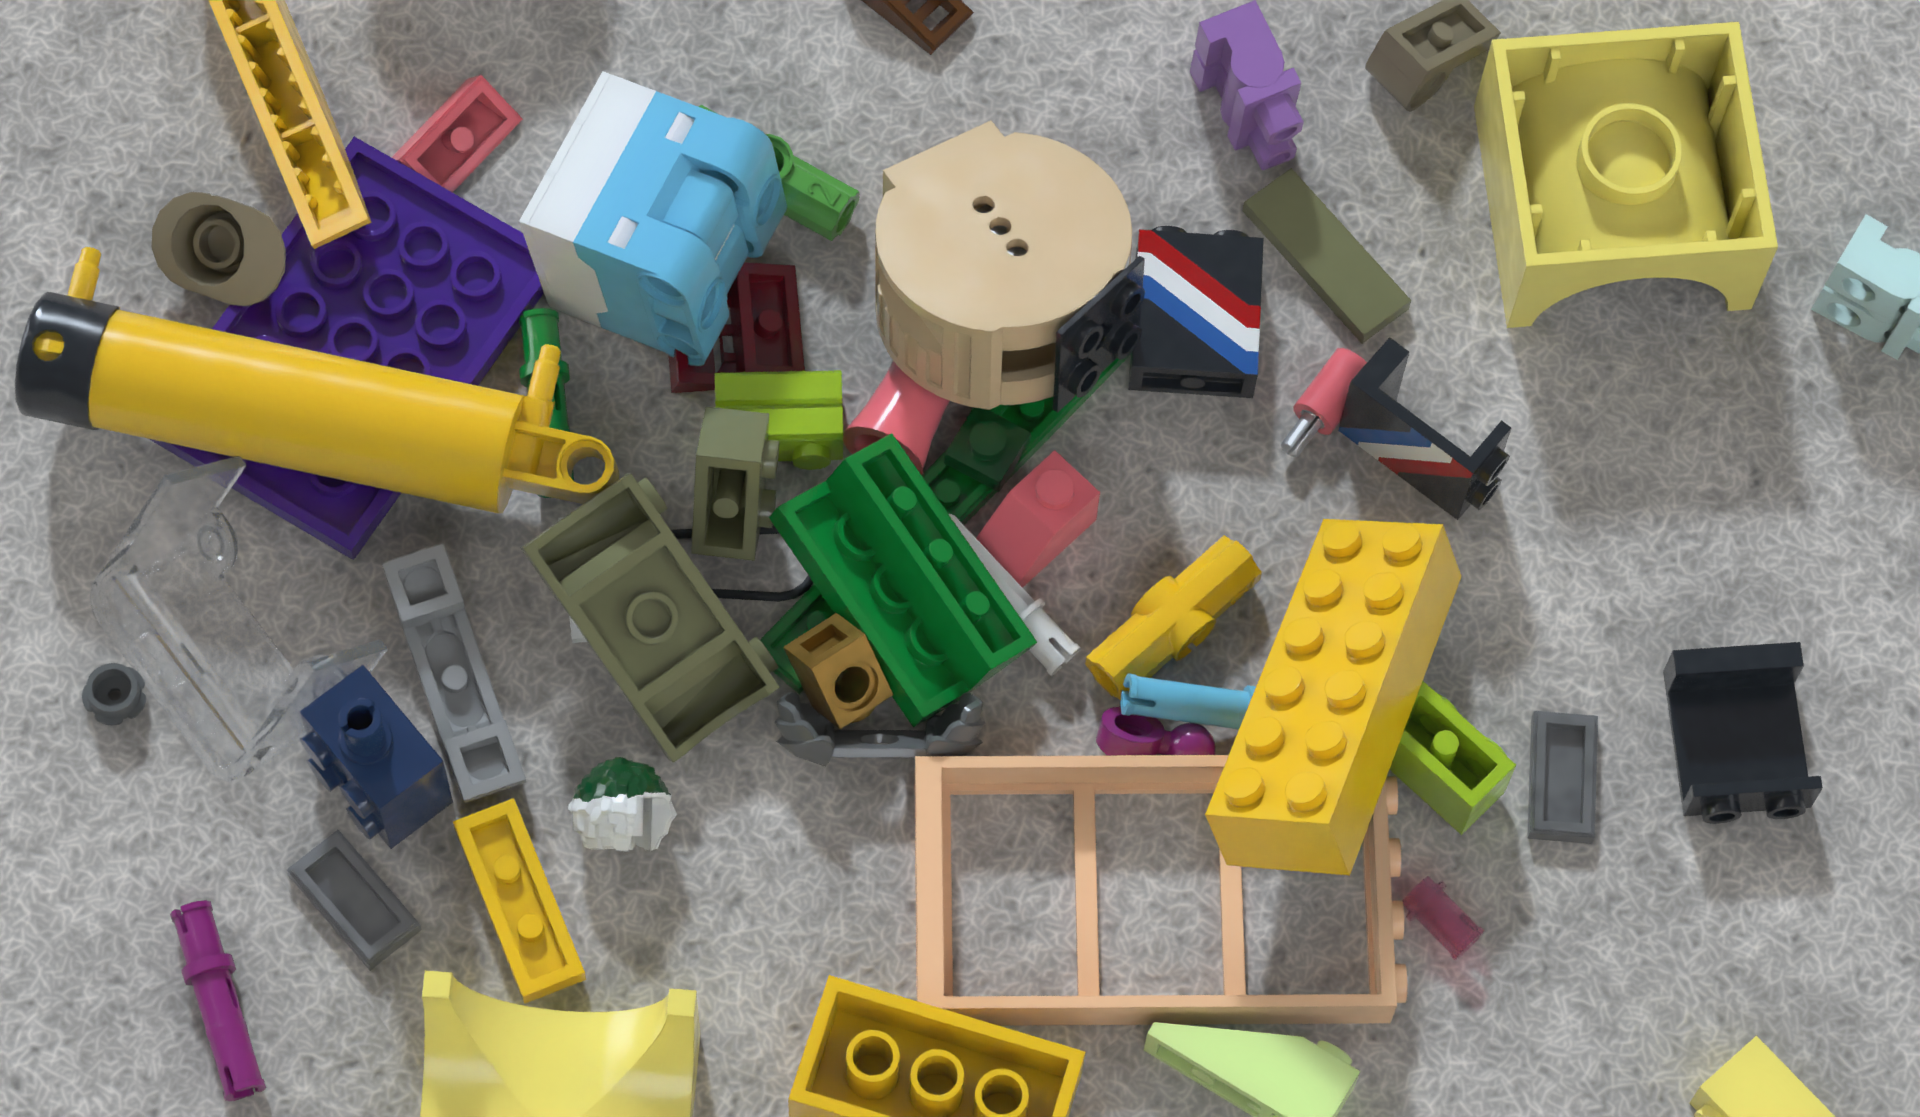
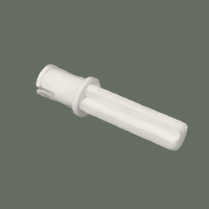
M949 514L1036 639L1037 643L1029 651L1047 669V673L1053 676L1062 668L1061 665L1064 662L1067 664L1076 656L1081 647L1077 643L1075 644L1042 609L1045 602L1041 598L1034 601L955 515Z

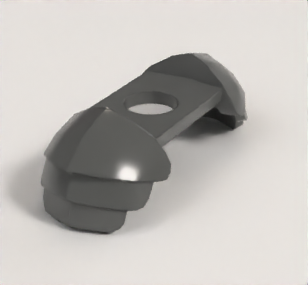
M968 692L963 693L959 704H951L941 716L934 715L929 718L925 730H834L833 723L823 715H818L810 704L801 703L797 693H787L777 701L779 717L776 719L775 724L782 736L776 742L794 756L821 766H826L830 762L831 757L915 758V756H966L983 743L977 737L985 724L980 717L983 702L977 696ZM871 743H888V744L878 745V744H871Z

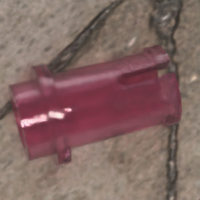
M1427 876L1402 900L1403 906L1409 911L1406 918L1410 922L1416 918L1456 961L1480 939L1485 930L1481 926L1478 927L1444 892L1447 885L1443 881L1436 884Z

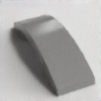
M444 543L382 563L409 649L464 803L526 783L525 774L483 662Z

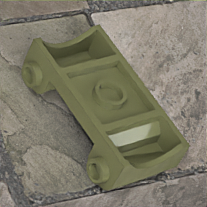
M630 473L624 475L522 546L521 550L556 600L561 603L631 703L633 710L665 756L674 763L723 724L779 689V685L770 674L778 666L757 636L749 642L660 516L668 508L651 482L646 477L637 482Z

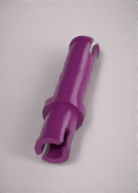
M196 901L180 906L181 910L175 909L170 913L186 961V966L181 971L185 984L192 985L194 988L206 1035L223 1086L225 1101H236L254 1095L253 1088H255L256 1092H262L266 1089V1084L261 1077L249 1037L248 1027L244 1020L231 974L236 970L232 954L224 953L212 913L211 901Z

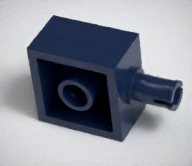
M361 665L299 711L306 735L300 738V741L311 757L307 760L310 769L329 792L337 786L340 787L342 794L350 804L346 808L347 813L358 829L369 840L379 834L389 848L392 849L453 803L444 761L364 665Z

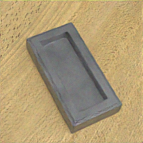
M1544 711L1533 712L1531 717L1527 839L1593 843L1595 838L1598 716Z
M336 830L287 869L288 876L370 971L422 930L419 922L339 830Z

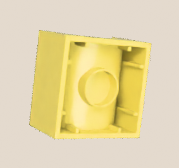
M1739 22L1492 40L1476 96L1474 112L1507 328L1532 326L1536 318L1547 308L1581 291L1609 283L1642 278H1680L1702 282L1718 289L1724 295L1727 311L1752 309L1778 249Z

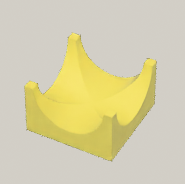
M425 970L422 990L425 1030L424 1070L420 1117H693L701 1035L696 990L669 988V993L663 1000L649 1006L631 1010L610 1012L561 1011L498 1000L464 986L457 981L452 972Z

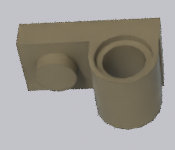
M1442 0L1386 29L1368 58L1365 69L1407 111L1411 112L1438 92L1454 68L1488 51L1491 41L1498 39L1501 32L1469 0Z

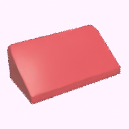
M482 75L471 77L444 102L391 158L453 193L523 119Z

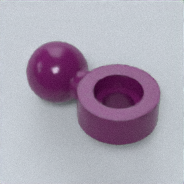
M1121 706L1109 708L1103 713L1096 735V743L1106 756L1215 755L1216 745L1212 734L1199 724L1184 723L1175 727L1172 731L1164 729L1163 724L1157 718L1132 714L1130 716L1123 715L1121 713Z

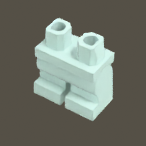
M1866 214L1811 310L1867 340L1876 343L1886 342L1881 351L1898 360L1905 347L1920 354V254L1908 248L1895 249L1881 241L1880 239L1888 226Z

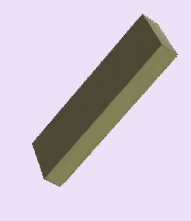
M1292 168L1244 202V214L1361 344L1409 310L1411 299Z

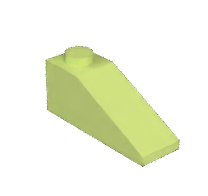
M1154 1022L1147 1033L1144 1051L1253 1117H1337L1353 1091L1360 1074L1358 1069L1351 1066L1352 1059L1337 1046L1322 1040L1314 1044L1301 1036Z

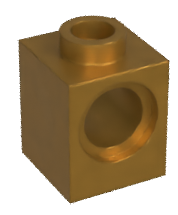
M837 613L783 647L811 706L839 729L850 723L865 719L874 711L877 705L893 696L866 635ZM846 669L843 677L835 683L840 673Z

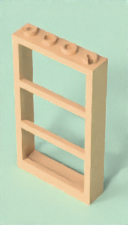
M1229 755L915 756L917 1001L998 1026L1153 1025L1154 1022L1179 1025L1391 1023L1397 1003H1406L1408 987L1406 965L1395 964L1394 940H1403L1404 937L1403 901H1392L1391 877H1400L1401 844L1399 838H1389L1388 815H1397L1398 811L1396 776H1387L1362 842L1369 994L1246 995L1242 871L1240 866L1226 865L1219 849L1224 995L1100 996L1095 794L1214 793ZM1073 794L1078 996H953L950 795Z

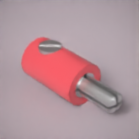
M1337 348L1293 406L1299 420L1281 442V448L1283 451H1287L1288 455L1292 457L1299 456L1317 431L1324 435H1330L1341 421L1350 382L1367 363L1362 357L1351 350Z

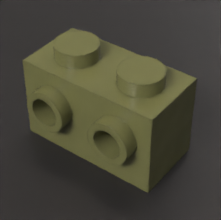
M705 407L696 452L691 554L755 561L761 527H773L769 516L776 507V490L765 489L766 478H776L780 445L779 441L768 440L769 413Z

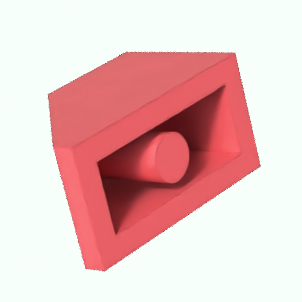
M1054 450L1009 491L976 539L1023 588L1097 520L1100 492Z

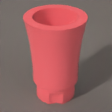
M893 361L866 406L844 431L843 442L849 452L854 454L892 433L922 475L932 440L950 401L918 385Z

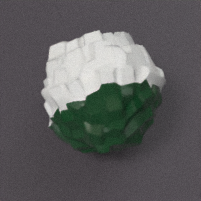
M623 757L607 759L605 762L598 763L596 767L592 768L590 774L585 775L581 783L575 788V795L568 806V810L572 814L573 831L580 834L584 847L591 850L615 848L616 851L628 852V850H633L635 844L645 850L652 851L658 849L661 839L668 834L671 822L677 815L671 802L672 795L668 792V788L661 780V777L655 774L654 767L644 763L633 762V760H627Z

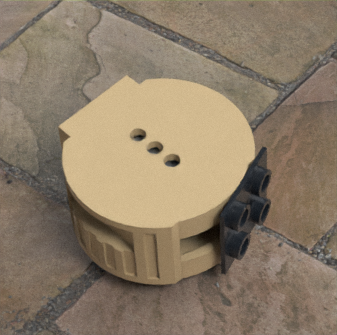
M991 120L884 169L883 198L878 208L875 228V311L880 337L896 365L918 385L941 398L965 406L988 410L1000 404H1024L1053 396V410L1058 413L1075 396L1081 398L1088 394L1097 383L1101 372L1116 358L1122 360L1129 356L1136 348L1142 335L1140 318L1141 304L1145 296L1143 288L1145 258L1139 256L1131 263V217L1126 201L1118 186L1098 164L1083 153L1061 142L1038 135L1014 132L1004 137Z

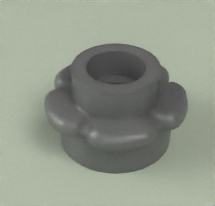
M118 663L104 664L90 674L83 688L82 701L87 711L94 712L95 719L99 723L111 726L119 725L123 722V719L127 717L130 719L135 718L143 710L146 703V695L142 692L145 682L140 673L131 667ZM114 690L121 692V696L117 700L109 698V694Z

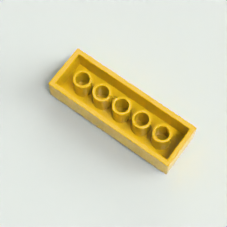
M1323 519L1205 813L1226 865L1350 876L1462 577L1443 524Z

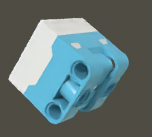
M602 71L519 223L548 306L577 319L663 351L671 357H674V350L677 349L688 355L690 365L701 366L708 358L729 318L730 312L726 302L728 299L727 293L746 258H758L763 255L786 212L787 203L773 145L763 131L744 120L727 118Z

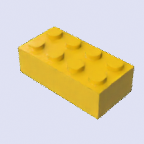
M829 975L788 1098L789 1117H1069L1082 1075L1086 1052Z

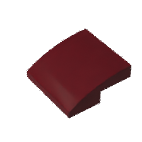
M744 262L727 293L728 299L726 302L728 308L730 307L731 324H725L719 335L720 369L718 372L715 371L713 348L705 363L701 366L690 365L688 355L675 349L674 357L668 355L671 393L715 390V373L805 371L795 265ZM722 336H732L734 353L724 352Z

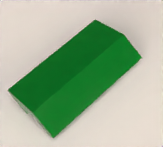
M892 433L845 458L826 481L781 504L769 516V519L833 612L839 614L866 635L893 693V699L913 727L946 709L949 705L958 702L963 693H971L1037 643L1032 633Z

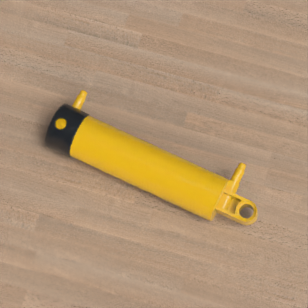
M84 247L81 250L79 262L74 267L68 294L46 292L35 303L21 339L15 374V400L20 413L29 417L90 430L101 428L499 514L503 513L508 505L513 489L584 504L619 480V469L611 450L603 441L592 436L549 428L555 402H552L560 370L558 363L561 354L560 348L554 345L545 344L541 347L539 359L534 364L527 396L128 312L120 310L119 306L92 301L100 273L98 266L101 252L91 247ZM586 457H596L605 463L602 477L589 485L574 482L572 480V470L575 464Z

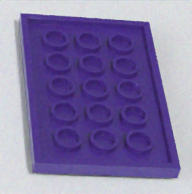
M354 136L345 148V151L356 177L371 223L314 249L297 213L282 233L286 249L285 271L277 289L264 301L250 306L230 304L212 329L478 386L520 328V315H524L523 312L533 309L544 294L524 234ZM149 439L352 560L356 558L401 495L400 492Z

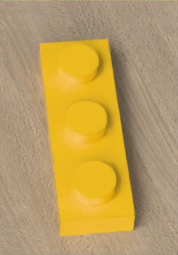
M509 799L452 821L524 1004L586 980L585 971L515 799Z

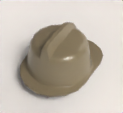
M189 192L174 197L159 211L152 227L151 248L157 266L171 282L188 291L231 305L250 306L262 302L277 289L284 274L286 249L280 230L269 216L243 203L212 193Z

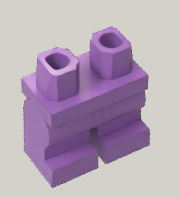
M1256 0L1199 22L1195 42L1196 49L1193 52L1190 74L1200 92L1214 86L1216 87L1222 98L1220 112L1222 119L1229 126L1227 136L1234 150L1236 151L1249 145L1261 170H1267L1293 159L1297 147L1292 138L1302 131L1304 123L1296 108L1301 81L1294 67L1283 71L1285 62L1282 52Z

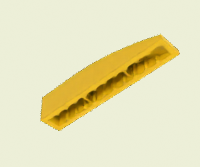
M208 0L313 248L316 249L371 223L338 129L285 0Z

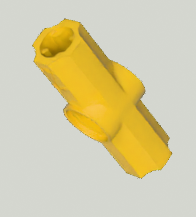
M1223 535L1175 579L1172 576H1166L1152 586L1133 608L1131 618L1116 631L1112 632L1097 648H1094L1086 656V667L1090 670L1094 679L1111 696L1121 701L1122 690L1129 692L1130 689L1123 685L1128 673L1151 678L1172 658L1176 661L1185 658L1192 651L1188 646L1193 643L1197 647L1206 639L1215 627L1216 619L1260 581L1262 571L1243 545L1237 540H1231Z

